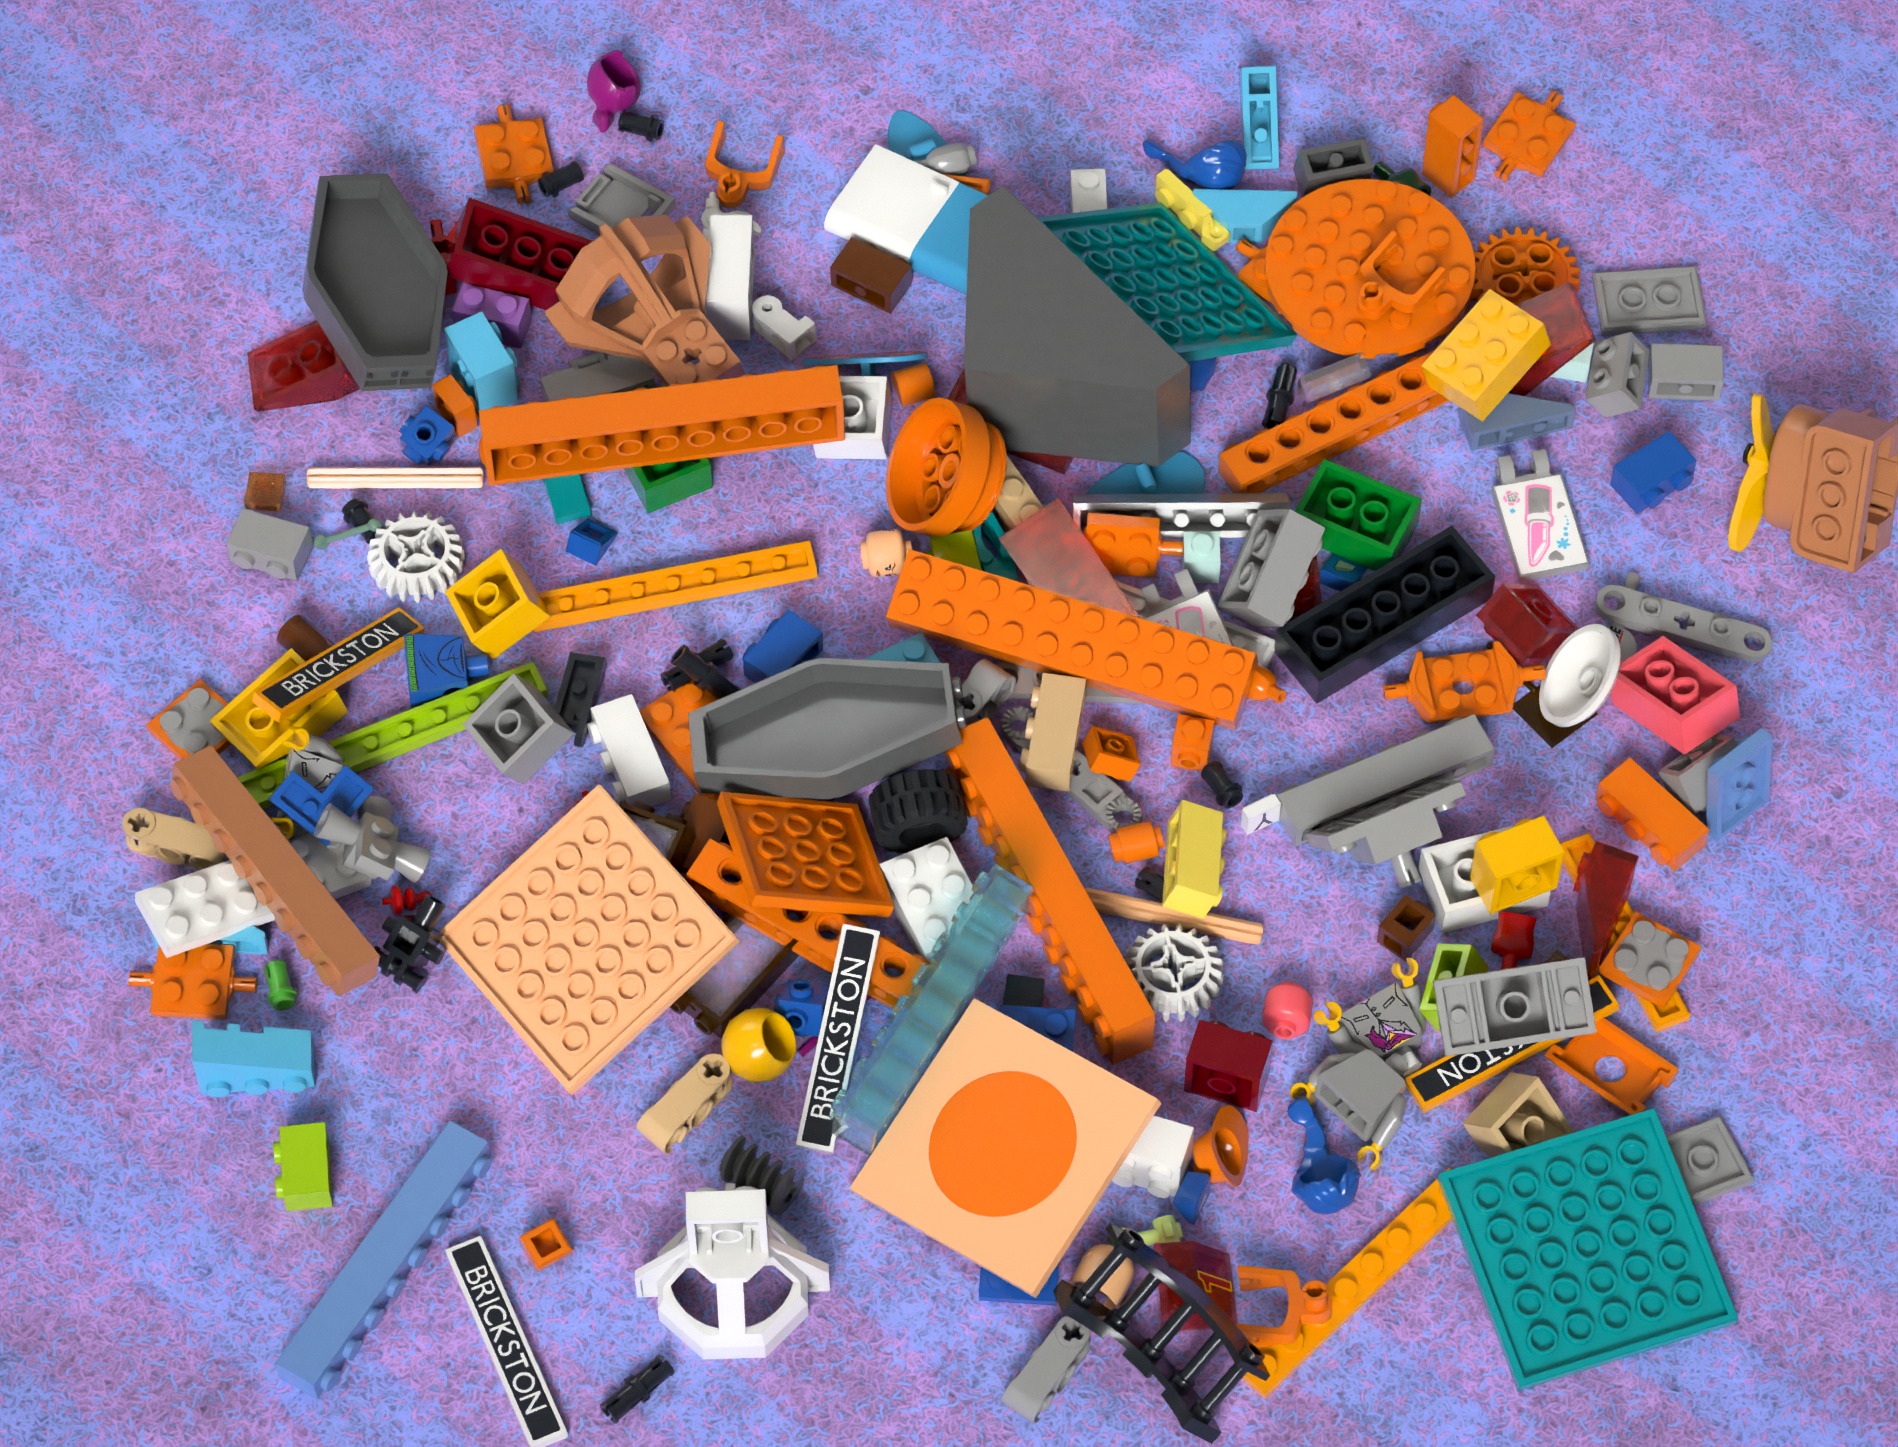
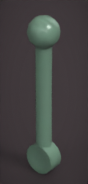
M372 518L367 524L327 537L319 534L314 538L313 545L317 549L324 550L328 547L329 543L369 530L376 532L377 528L381 529L382 523L378 518Z

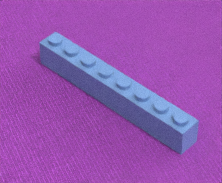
M451 1120L448 1122L276 1360L275 1366L279 1378L317 1400L324 1390L329 1392L333 1389L340 1376V1371L338 1370L346 1359L351 1361L356 1357L362 1346L361 1338L368 1328L374 1330L378 1326L384 1315L383 1307L390 1298L396 1299L401 1294L406 1284V1275L412 1267L417 1269L423 1263L428 1252L426 1247L433 1237L438 1239L443 1235L449 1224L448 1216L455 1207L461 1208L466 1203L471 1192L469 1187L476 1177L481 1179L488 1172L492 1163L488 1141Z

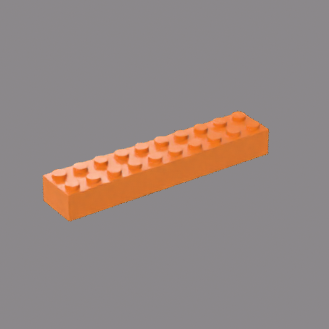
M818 365L809 369L793 371L780 370L776 373L762 375L746 374L738 378L709 379L704 382L691 384L675 383L667 387L637 388L633 391L619 393L604 392L596 396L566 397L556 401H533L524 405L494 406L489 409L479 410L489 486L845 440L843 397L837 365Z
M908 549L886 614L890 627L913 634L922 632L926 638L1042 673L1085 678L1086 686L1181 715L1215 720L1214 725L1234 731L1237 730L1258 666V658L1255 652Z
M987 717L970 724L967 728H962L963 744L944 751L948 762V768H945L946 773H952L959 780L966 815L969 818L974 816L979 824L977 832L982 844L985 847L989 845L992 847L995 853L993 860L997 871L1001 876H1008L1012 883L1009 888L1015 903L1018 906L1023 904L1028 912L1026 920L1033 935L1040 934L1045 943L1042 945L1047 961L1050 965L1057 964L1062 973L1059 975L1063 990L1067 995L1073 994L1078 1002L1076 1011L1084 1026L1091 1025L1095 1033L1093 1041L1098 1053L1101 1056L1107 1054L1112 1065L1153 1048L1155 1013L989 718Z

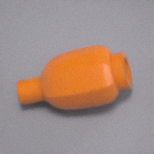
M1258 663L1247 698L1261 702L1271 699L1276 703H1282L1286 698V691L1277 686L1275 675Z

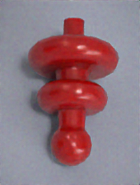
M393 885L390 889V897L382 898V904L390 905L392 913L395 916H399L403 912L404 905L407 910L413 911L416 908V903H422L426 895L432 896L429 891L416 894L412 887L406 888L404 894H402L400 886Z

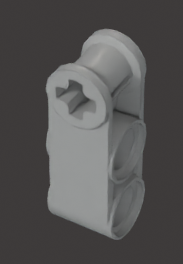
M1068 1316L1058 1321L1045 1341L1032 1353L1023 1370L1010 1382L1002 1396L1001 1402L1033 1424H1036L1040 1420L1037 1416L1042 1410L1047 1411L1053 1398L1064 1389L1076 1368L1090 1350V1330ZM1075 1335L1079 1336L1080 1340L1074 1338Z

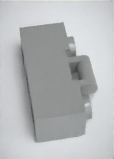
M602 352L592 353L568 361L570 368L556 370L547 376L540 377L542 396L545 402L561 400L566 397L596 396L604 392L619 393L633 391L637 388H655L654 377L648 365L638 359L618 355H609L606 360Z

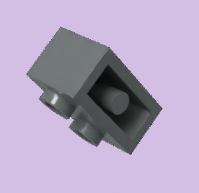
M1360 138L1299 150L1293 171L1301 197H1304L1319 188L1341 181L1371 179L1374 165L1366 139Z

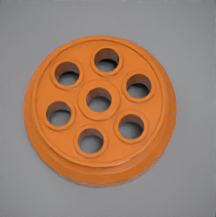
M933 398L917 407L899 431L887 467L886 498L890 513L895 522L903 529L930 537H943L952 532L972 531L980 526L989 516L999 498L1006 473V447L998 428L991 423L985 422L981 414L972 406L946 398Z

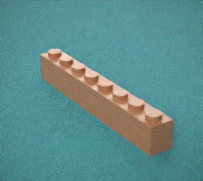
M212 745L173 764L172 780L170 781L173 794L178 800H183L189 807L194 821L199 826L205 827L211 835L216 849L221 853L224 852L231 860L236 874L241 879L247 880L253 888L258 902L270 909L278 927L283 932L289 933L296 942L300 955L312 962L317 969L320 980L326 986L330 985L339 997L374 979L377 975L380 955Z

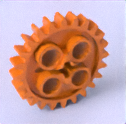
M1516 227L1514 235H1510L1505 229H1502L1500 239L1490 234L1488 244L1480 242L1478 252H1474L1476 270L1471 299L1478 298L1479 301L1491 289L1544 323V326L1547 316L1554 321H1558L1559 311L1567 314L1569 304L1575 303L1577 292H1579L1581 270L1576 267L1577 257H1569V246L1559 248V237L1548 241L1547 231H1544L1538 237L1535 236L1533 227H1530L1527 234H1522L1521 229Z

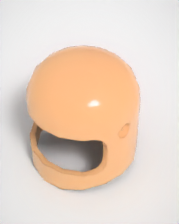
M1099 1244L1090 1247L1083 1255L1069 1283L1075 1286L1074 1283L1076 1282L1085 1283L1114 1249V1246ZM1127 1257L1100 1289V1291L1108 1296L1104 1306L1111 1311L1113 1308L1118 1309L1134 1279L1135 1268L1130 1258Z

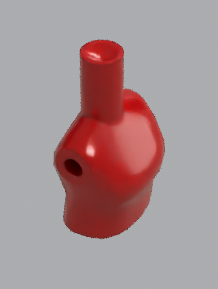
M1498 912V923L1493 935L1491 951L1503 958L1501 969L1517 967L1518 960L1532 958L1536 918L1512 912Z

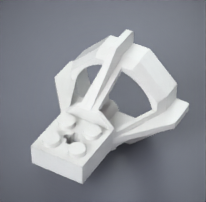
M726 1183L725 1191H717L714 1188L705 1187L699 1188L695 1192H686V1225L657 1252L656 1259L635 1270L637 1297H658L659 1321L703 1360L765 1358L809 1316L808 1292L830 1291L829 1264L807 1255V1247L767 1214L765 1189L757 1190L751 1186L736 1188V1183ZM774 1265L793 1281L791 1290L784 1303L775 1313L762 1322L746 1327L743 1282H748L763 1266ZM686 1268H695L711 1283H716L719 1328L706 1325L694 1319L681 1307L675 1298L671 1285Z

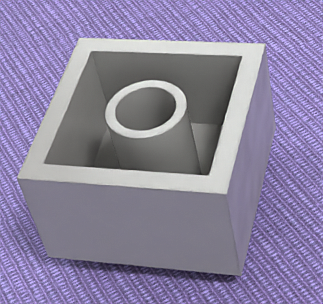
M514 673L462 724L501 773L523 785L575 734L537 687Z

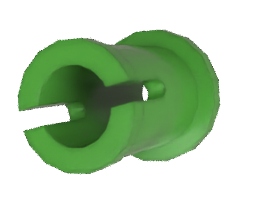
M283 960L271 961L263 969L270 991L267 997L268 1002L273 1005L275 1010L290 1009L295 1005L298 994L296 989L292 988L288 965Z

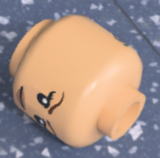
M898 529L869 532L866 535V540L860 541L863 570L868 569L873 577L900 575L908 549L912 550L911 540H904L903 534Z

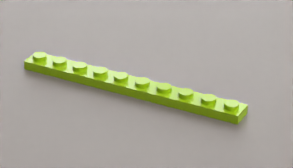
M532 661L328 741V743L342 755L343 765L348 766L353 772L357 773L466 730L462 724L513 673L534 684L545 698L548 697V692ZM287 758L237 777L262 809L274 805L268 799L283 782Z

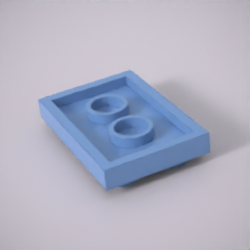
M1760 728L1751 736L1743 737L1731 752L1724 757H1717L1708 768L1706 826L1710 829L1708 835L1716 842L1770 800L1773 736L1763 728Z

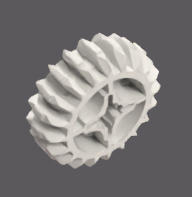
M414 510L410 518H405L399 513L397 522L394 523L387 519L385 529L377 528L375 533L376 539L370 540V551L367 555L368 565H370L371 577L376 579V585L380 590L386 588L390 598L399 592V597L403 603L409 595H413L414 601L417 604L421 600V595L427 594V597L433 601L435 590L446 595L447 584L454 585L457 581V575L462 574V562H464L465 553L464 549H462L461 537L459 534H456L452 524L446 525L442 516L433 520L429 511L424 517H418ZM436 544L444 551L441 560L435 557L433 547ZM391 553L397 555L399 565L396 568L388 563Z
M1165 923L1161 927V933H1157L1152 928H1149L1147 938L1138 935L1135 939V947L1129 946L1126 951L1127 959H1125V962L1155 1015L1158 1011L1163 1012L1165 1022L1170 1019V1013H1177V1018L1182 1022L1185 1019V1011H1188L1196 1018L1199 1015V1007L1208 1010L1211 1006V999H1217L1220 991L1219 986L1223 984L1224 975L1221 972L1223 970V961L1218 958L1217 947L1209 946L1210 940L1207 935L1197 939L1195 927L1188 933H1184L1180 923L1175 928V931H1169ZM1163 953V957L1160 960L1151 962V966H1145L1151 958ZM1169 962L1171 963L1172 970L1177 975V982H1175L1174 974L1169 969ZM1195 978H1201L1194 987L1182 991L1183 986L1195 982Z

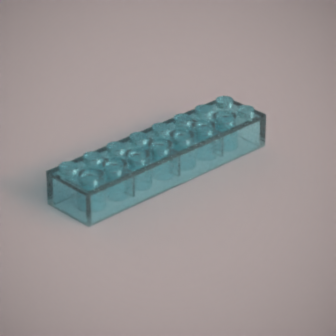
M997 864L993 865L989 873L984 871L980 873L972 886L973 894L970 897L969 904L962 902L952 917L951 921L954 923L950 928L949 935L943 932L932 948L931 952L934 954L929 966L923 963L912 979L911 983L914 985L909 997L903 994L892 1010L891 1014L894 1016L889 1028L882 1026L871 1044L873 1049L869 1059L867 1060L862 1057L851 1074L853 1080L849 1090L846 1091L842 1088L831 1105L833 1111L829 1117L833 1120L832 1134L871 1156L1028 911L1034 888L1032 885Z

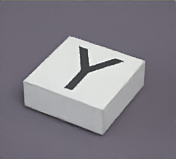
M1270 794L1243 807L1241 827L1247 835L1279 821L1281 803L1276 795Z

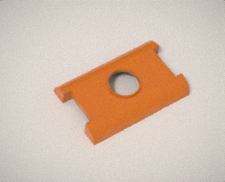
M1605 1018L1595 1023L1597 1033L1574 1036L1563 1049L1553 1044L1544 1054V1057L1629 1116L1646 1111L1645 1102L1660 1085L1668 1089L1679 1071V1068ZM1606 1056L1616 1057L1623 1062L1625 1075L1617 1082L1603 1081L1596 1074V1063Z

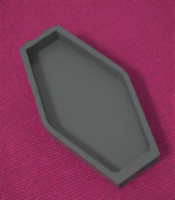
M388 174L319 176L302 287L306 304L361 391L432 388L438 359L448 273L443 257Z
M818 658L796 665L688 713L693 772L700 791L707 794L730 792L809 799L843 797L963 744L961 729L967 728L964 707L957 704V699L963 698L959 676H952L949 663Z

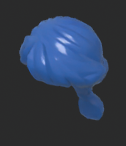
M1152 139L1144 140L1142 143L1144 152L1148 157L1163 161L1173 169L1175 174L1179 175L1181 180L1194 182L1204 189L1230 190L1241 181L1245 173L1244 167L1247 165V154L1244 146L1234 140H1225L1216 143L1214 146H1207L1193 155L1188 161L1165 151L1161 145Z
M1299 1098L1288 1106L1287 1112L1293 1122L1306 1128L1307 1139L1303 1147L1304 1158L1302 1165L1293 1177L1291 1192L1314 1213H1336L1341 1209H1345L1354 1201L1359 1178L1361 1177L1360 1169L1351 1159L1330 1152V1149L1325 1144L1327 1136L1324 1133V1125L1318 1122V1118L1314 1115L1308 1099Z

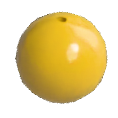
M768 1008L746 1009L729 1021L722 1036L721 1049L724 1058L730 1065V1070L735 1075L749 1082L773 1081L789 1069L796 1053V1038L790 1023L784 1016Z

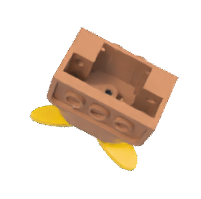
M1754 393L1751 403L1754 444L1749 443L1743 453V463L1749 464V467L1740 485L1728 534L1730 549L1741 552L1749 545L1764 513L1766 521L1771 526L1791 532L1790 544L1799 556L1855 573L1890 545L1898 494V416L1891 422L1878 419L1877 411L1871 408H1867L1861 413L1847 409L1829 412L1805 404H1799L1790 409L1785 415L1775 435L1771 425L1766 398L1764 395Z

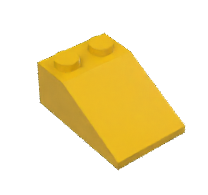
M292 648L210 720V723L257 769L288 754L289 748L282 745V741L290 743L294 739V731L287 729L289 725L305 729L309 734L320 737L348 712L335 690H332L279 723L251 702L255 691L305 662Z

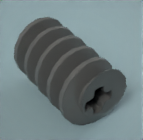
M741 1135L733 1142L721 1160L719 1167L721 1180L727 1183H736V1188L751 1186L757 1190L765 1189L767 1206H770L771 1212L775 1215L784 1213L799 1195L804 1179L801 1178L796 1183L793 1182L796 1170L793 1168L781 1174L780 1172L783 1167V1161L777 1160L770 1167L768 1163L771 1154L767 1151L759 1158H756L759 1147L756 1144H752L747 1150H744L746 1137Z

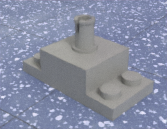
M1435 779L1308 831L1305 835L1310 847L1323 849L1324 852L1334 850L1335 854L1350 850L1354 861L1376 865L1390 859L1399 888L1411 886L1412 881L1418 883L1422 879L1410 850L1443 837L1433 809L1437 813L1456 806L1455 800L1466 796L1461 781Z
M1585 957L1432 981L1445 1057L1597 1033Z

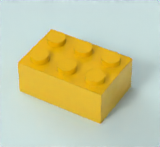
M1489 289L1421 367L1430 388L1483 422L1547 350L1551 343L1544 323Z

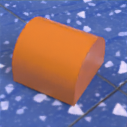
M926 362L890 372V380L902 407L935 397L933 379Z
M554 1218L526 1232L519 1238L526 1256L537 1272L573 1252Z

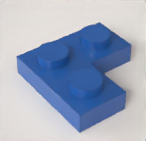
M346 765L340 769L322 793L292 770L268 800L314 837L317 821L329 803L351 818L374 788ZM315 837L325 846H328L331 842L330 840Z

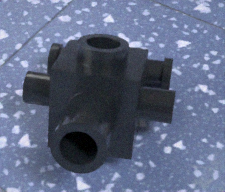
M426 895L415 915H400L397 921L388 917L382 925V930L389 934L383 948L390 953L387 955L381 951L379 946L374 947L380 955L378 967L381 968V974L389 977L390 974L394 975L393 981L398 985L404 983L412 988V991L418 993L425 985L427 978L413 971L414 967L426 966L429 960L437 965L445 955V952L437 947L444 934L434 928L446 907L442 901L433 896Z

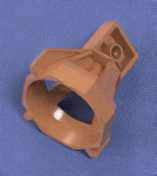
M667 214L629 217L612 229L607 223H604L598 227L601 236L580 250L555 291L559 302L545 312L547 320L568 346L638 359L650 366L665 387L675 383L691 384L704 382L709 379L738 378L745 374L740 359L705 317L712 247L689 217H683L676 223ZM664 254L657 267L649 274L641 262ZM621 276L631 292L610 305L594 310L603 293ZM699 359L698 364L694 365L692 362H690L692 360Z

